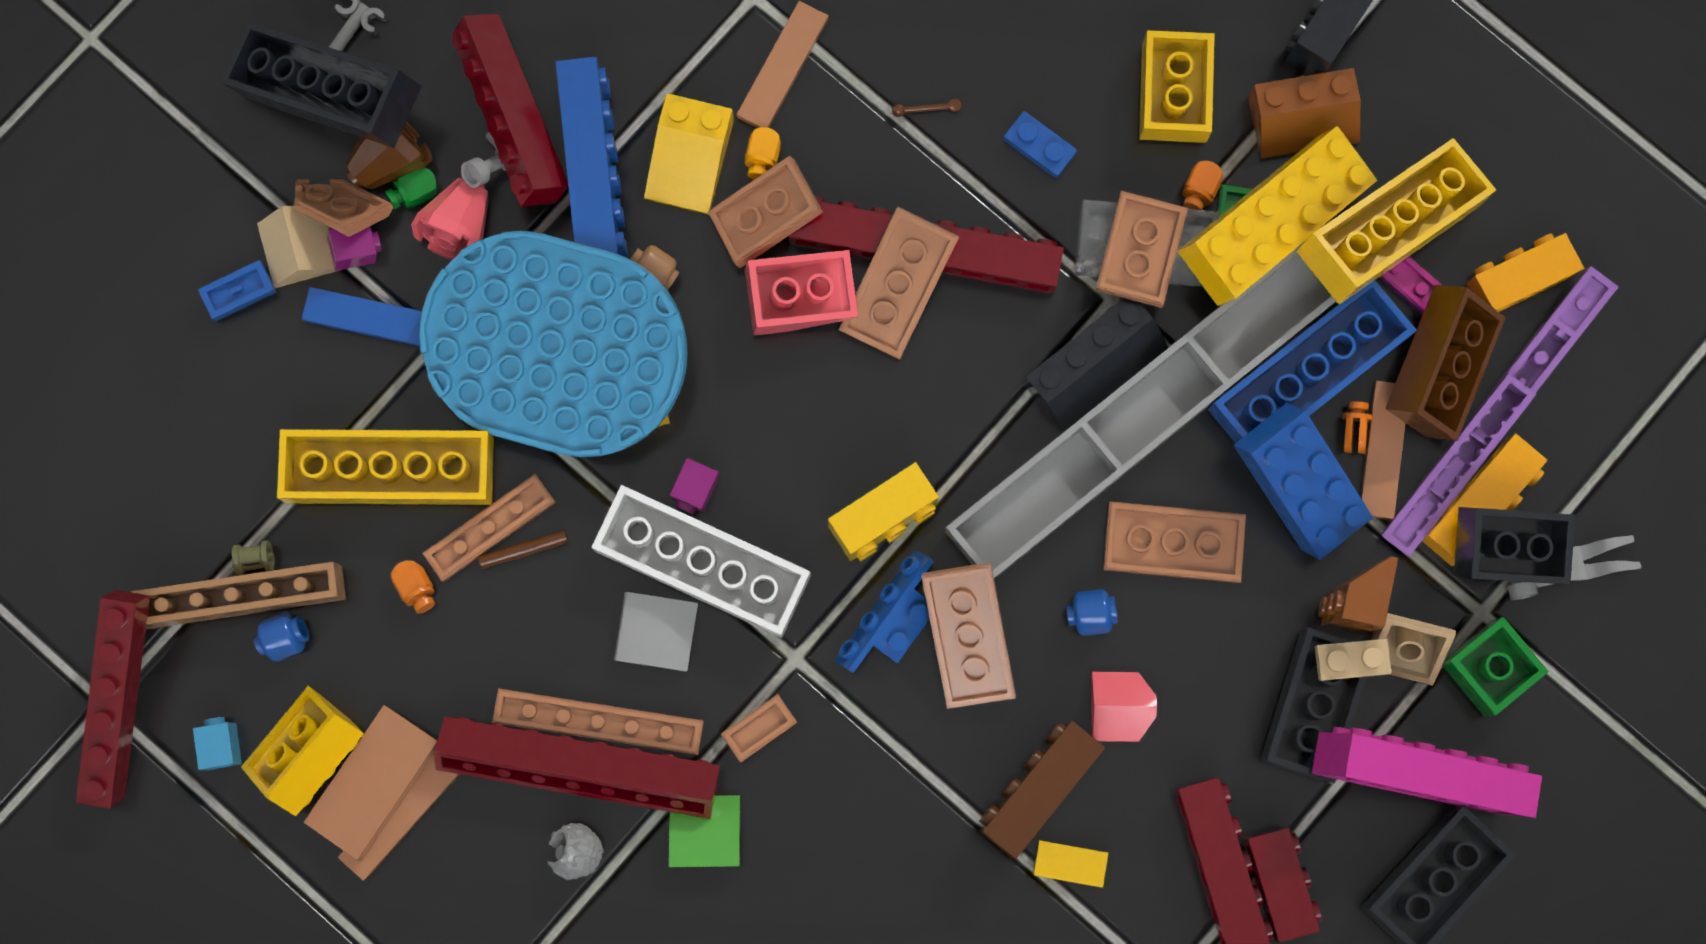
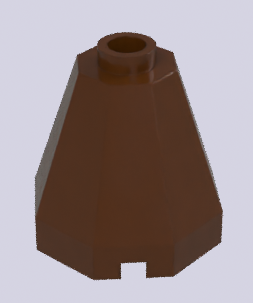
M406 121L395 148L359 137L346 160V166L349 169L346 175L358 188L364 186L371 190L394 181L400 176L423 169L432 161L430 149L425 143L421 147L418 146L417 138L420 136Z

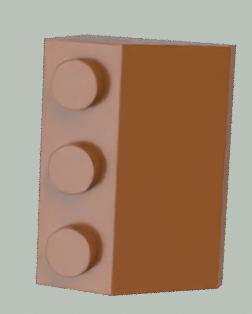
M1354 68L1255 84L1248 95L1261 160L1297 154L1316 137L1336 126L1340 128L1351 145L1360 143L1361 99Z
M1391 556L1366 568L1330 591L1327 597H1322L1318 610V617L1323 618L1321 626L1361 636L1385 628L1398 558Z

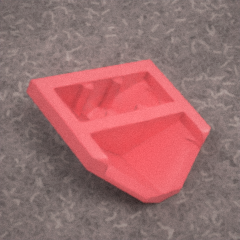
M1091 672L1092 737L1097 741L1139 742L1157 717V696L1139 672Z

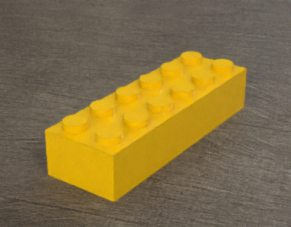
M1336 126L1316 137L1177 252L1217 306H1220L1239 297L1306 241L1314 232L1324 226L1373 185L1377 179L1340 128Z
M1453 138L1318 229L1296 252L1340 305L1475 211L1496 189Z
M280 429L277 498L287 504L491 505L494 437L488 431Z

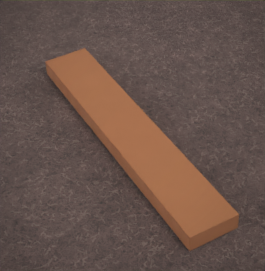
M498 688L492 723L699 755L704 721Z

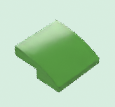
M740 795L715 796L711 819L670 812L669 867L740 866Z

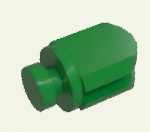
M425 167L421 170L405 174L393 181L395 191L389 189L385 191V195L388 201L393 204L394 210L400 207L399 203L401 202L406 209L414 208L436 195L435 175Z

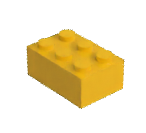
M1147 30L1142 42L1139 140L1207 142L1212 133L1215 33Z
M915 462L828 518V528L849 560L852 561L858 558L861 562L877 552V544L884 539L891 543L906 533V525L915 520L917 524H920L934 515L939 496Z

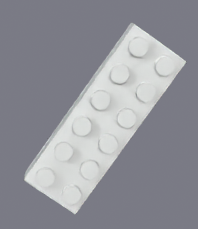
M623 485L620 486L591 547L596 553L781 638L811 577V572Z

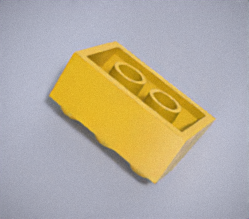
M307 686L241 768L267 799L297 816L311 802L313 795L322 784L334 774L336 767L345 756L356 747L364 733L340 710L313 688Z

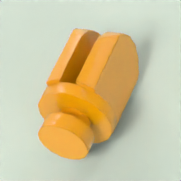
M760 127L755 129L749 137L745 154V165L749 168L748 177L753 180L777 164L781 141L779 134L775 130L768 127Z

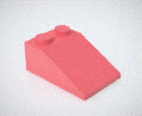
M849 250L748 260L745 267V277L753 336L789 332L858 318Z

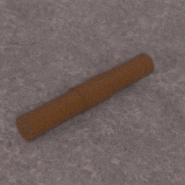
M562 530L478 556L481 568L485 569L567 544L568 540L565 531Z

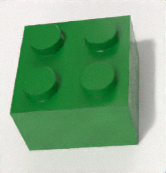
M1504 617L1490 621L1446 657L1442 664L1443 668L1484 717L1496 716L1549 672Z

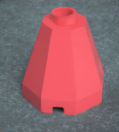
M457 178L417 213L411 224L414 238L421 242L424 237L429 241L427 248L430 251L449 260H453L461 250L470 244L482 240L489 200L485 185L472 188L466 184L463 178Z

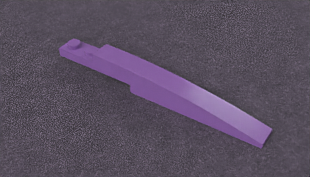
M1592 266L1587 268L1464 424L1458 441H1452L1390 522L1381 535L1384 539L1408 557L1413 553L1533 400L1541 385L1618 289L1616 284Z

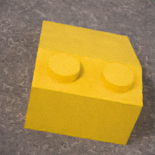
M666 94L653 148L644 194L645 200L709 215L708 211L711 210L734 123L731 108Z

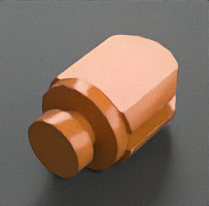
M1200 161L1193 167L1183 188V196L1185 197L1183 207L1188 208L1189 212L1199 214L1203 207L1209 206L1213 202L1223 179V172L1217 164L1211 161Z
M1348 402V410H1351V413H1342V419L1346 420L1344 453H1352L1355 421L1360 422L1358 454H1366L1368 422L1373 421V415L1365 414V411L1369 410V403Z
M408 560L397 564L391 572V580L402 601L407 606H413L417 614L430 610L435 605L431 597L434 593V586L424 568L418 563Z

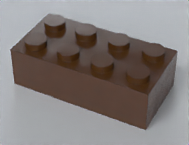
M1435 285L1385 409L1425 437L1458 441L1506 317L1467 287Z
M1073 721L1067 722L1065 725L1061 722L1055 725L1044 739L1049 743L1043 752L1037 750L1029 757L1023 765L1027 770L1020 780L1017 777L1013 778L1001 792L1005 799L999 807L991 805L979 820L983 824L979 832L1011 858L1017 859L1105 749L1102 744Z

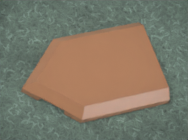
M309 179L295 180L294 208L302 214L348 237L387 218L393 209V204L343 179H330V184H309Z

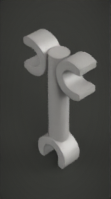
M350 0L353 3L349 8H342L336 4L335 9L339 15L348 20L329 47L343 51L361 24L368 34L376 36V29L369 25L373 18H379L381 21L386 22L387 18L383 11L378 8H369L361 3L360 0Z

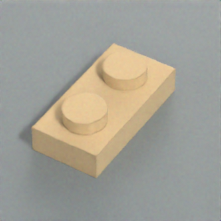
M1387 639L1315 646L1319 681L1392 674Z

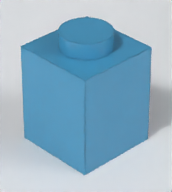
M224 717L203 720L204 726L193 728L198 770L208 771L242 765L236 723L225 722Z

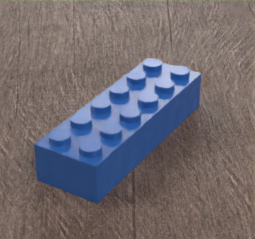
M597 57L556 61L574 242L629 258L627 241L624 239V233L619 230V228L625 227V218L620 199H616V195H622L616 165L613 166L612 164L618 162V152L613 133H609L610 130H615L610 102L605 99L611 98V87L609 78H607L606 68H600Z
M1373 281L1345 302L1333 308L1214 402L1208 411L1235 443L1286 403L1305 410L1310 416L1417 330L1380 285Z

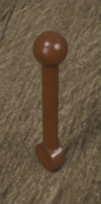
M951 99L949 103L904 107L901 104H896L892 108V113L896 117H901L904 113L949 110L951 113H958L962 104L958 99Z

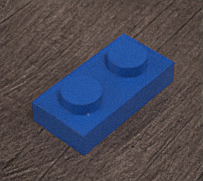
M1023 111L1003 138L1006 143L1055 179L1060 176L1078 151L1025 111Z
M260 260L198 289L211 319L215 322L277 292L263 262Z

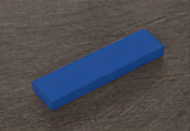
M309 288L302 315L304 322L420 347L419 331L422 311L322 289Z

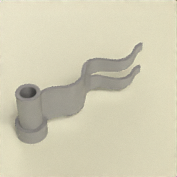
M1633 535L1613 537L1573 547L1571 581L1587 580L1615 572L1641 569L1640 562L1607 561L1593 564H1584L1583 562L1606 551L1635 542ZM1510 581L1508 586L1510 600L1538 595L1537 588L1552 584Z

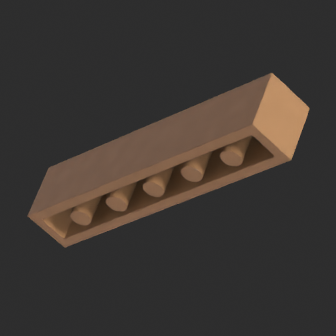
M335 562L131 591L133 593L150 595L146 629L346 600L342 566Z

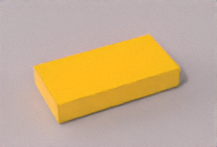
M1038 840L1033 875L1103 888L1108 853Z

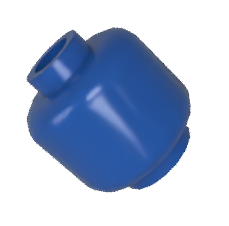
M1105 589L1076 592L1073 597V605H1067L1069 626L1076 625L1078 633L1082 636L1109 633L1113 628V624L1118 623L1115 596H1109Z
M283 611L259 622L257 635L254 636V644L261 655L265 654L272 661H281L304 650L306 641L309 640V631L300 615L295 616L292 612Z

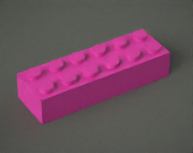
M1333 727L1332 733L1319 732L1312 774L1443 803L1464 805L1467 808L1489 813L1536 818L1542 781L1541 775L1528 773L1529 766L1498 763V759L1467 756V752L1453 749H1435L1436 746L1432 744L1404 742V738L1372 735V731L1352 727L1350 729Z

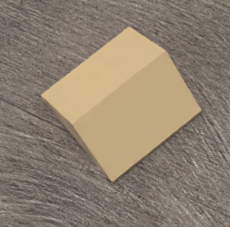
M281 206L257 223L272 283L275 288L336 272L327 240L328 229H330L328 226L302 214L294 206Z
M1387 613L1385 628L1373 631L1371 640L1387 639L1392 673L1389 675L1433 686L1455 638L1456 630Z

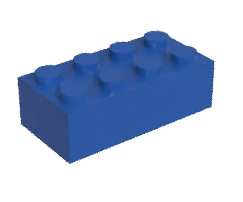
M1286 403L1233 445L1300 549L1321 560L1373 518L1305 410Z

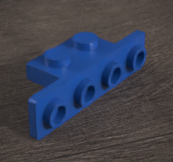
M914 551L903 560L900 570L892 582L882 589L879 600L871 611L861 618L859 627L852 637L841 646L839 655L835 659L837 664L853 673L873 646L898 664L930 619L926 598L914 588L922 579V573H926L933 564L931 558Z

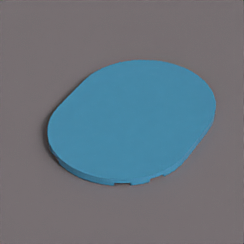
M528 231L503 232L478 240L461 250L446 268L439 272L426 296L420 320V351L423 354L428 379L437 395L442 398L458 418L480 431H488L491 435L562 455L575 457L602 456L624 450L638 443L654 431L666 418L679 396L685 378L688 354L685 328L680 312L663 284L651 272L627 257L546 234Z

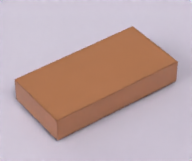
M777 694L725 730L721 735L741 763L798 722Z

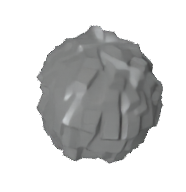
M581 823L564 825L560 830L553 832L549 845L556 848L555 856L559 860L555 863L548 861V865L552 867L554 873L566 880L578 879L583 876L587 877L596 870L602 859V853H604L602 843L589 827Z

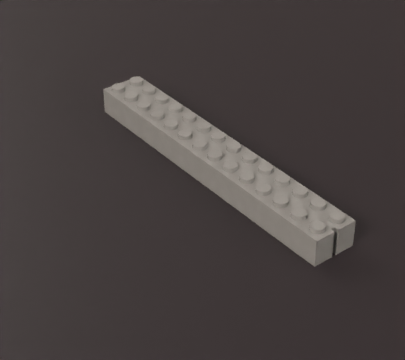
M1302 244L1239 297L1221 305L949 524L945 529L946 535L969 563L975 565L991 562L995 580L1336 304V300L1296 252Z

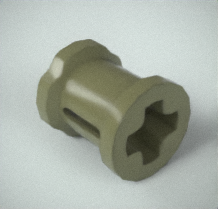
M269 540L262 541L261 545L249 547L233 545L232 563L235 573L244 575L248 570L262 568L266 571L274 570L275 559L271 542Z

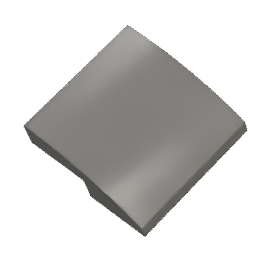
M625 592L614 661L687 672L698 603Z

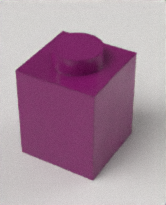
M369 226L348 237L334 229H328L327 240L335 271L375 264L377 252L381 251L377 231L371 232V227Z
M687 458L670 494L671 499L676 501L674 507L691 515L694 514L695 510L704 513L720 478L719 472Z

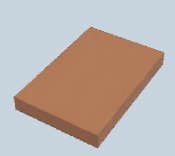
M788 156L708 211L732 260L739 268L745 266L748 260L755 259L823 213L796 161L791 156Z
M1121 191L1095 291L1162 308L1188 208Z

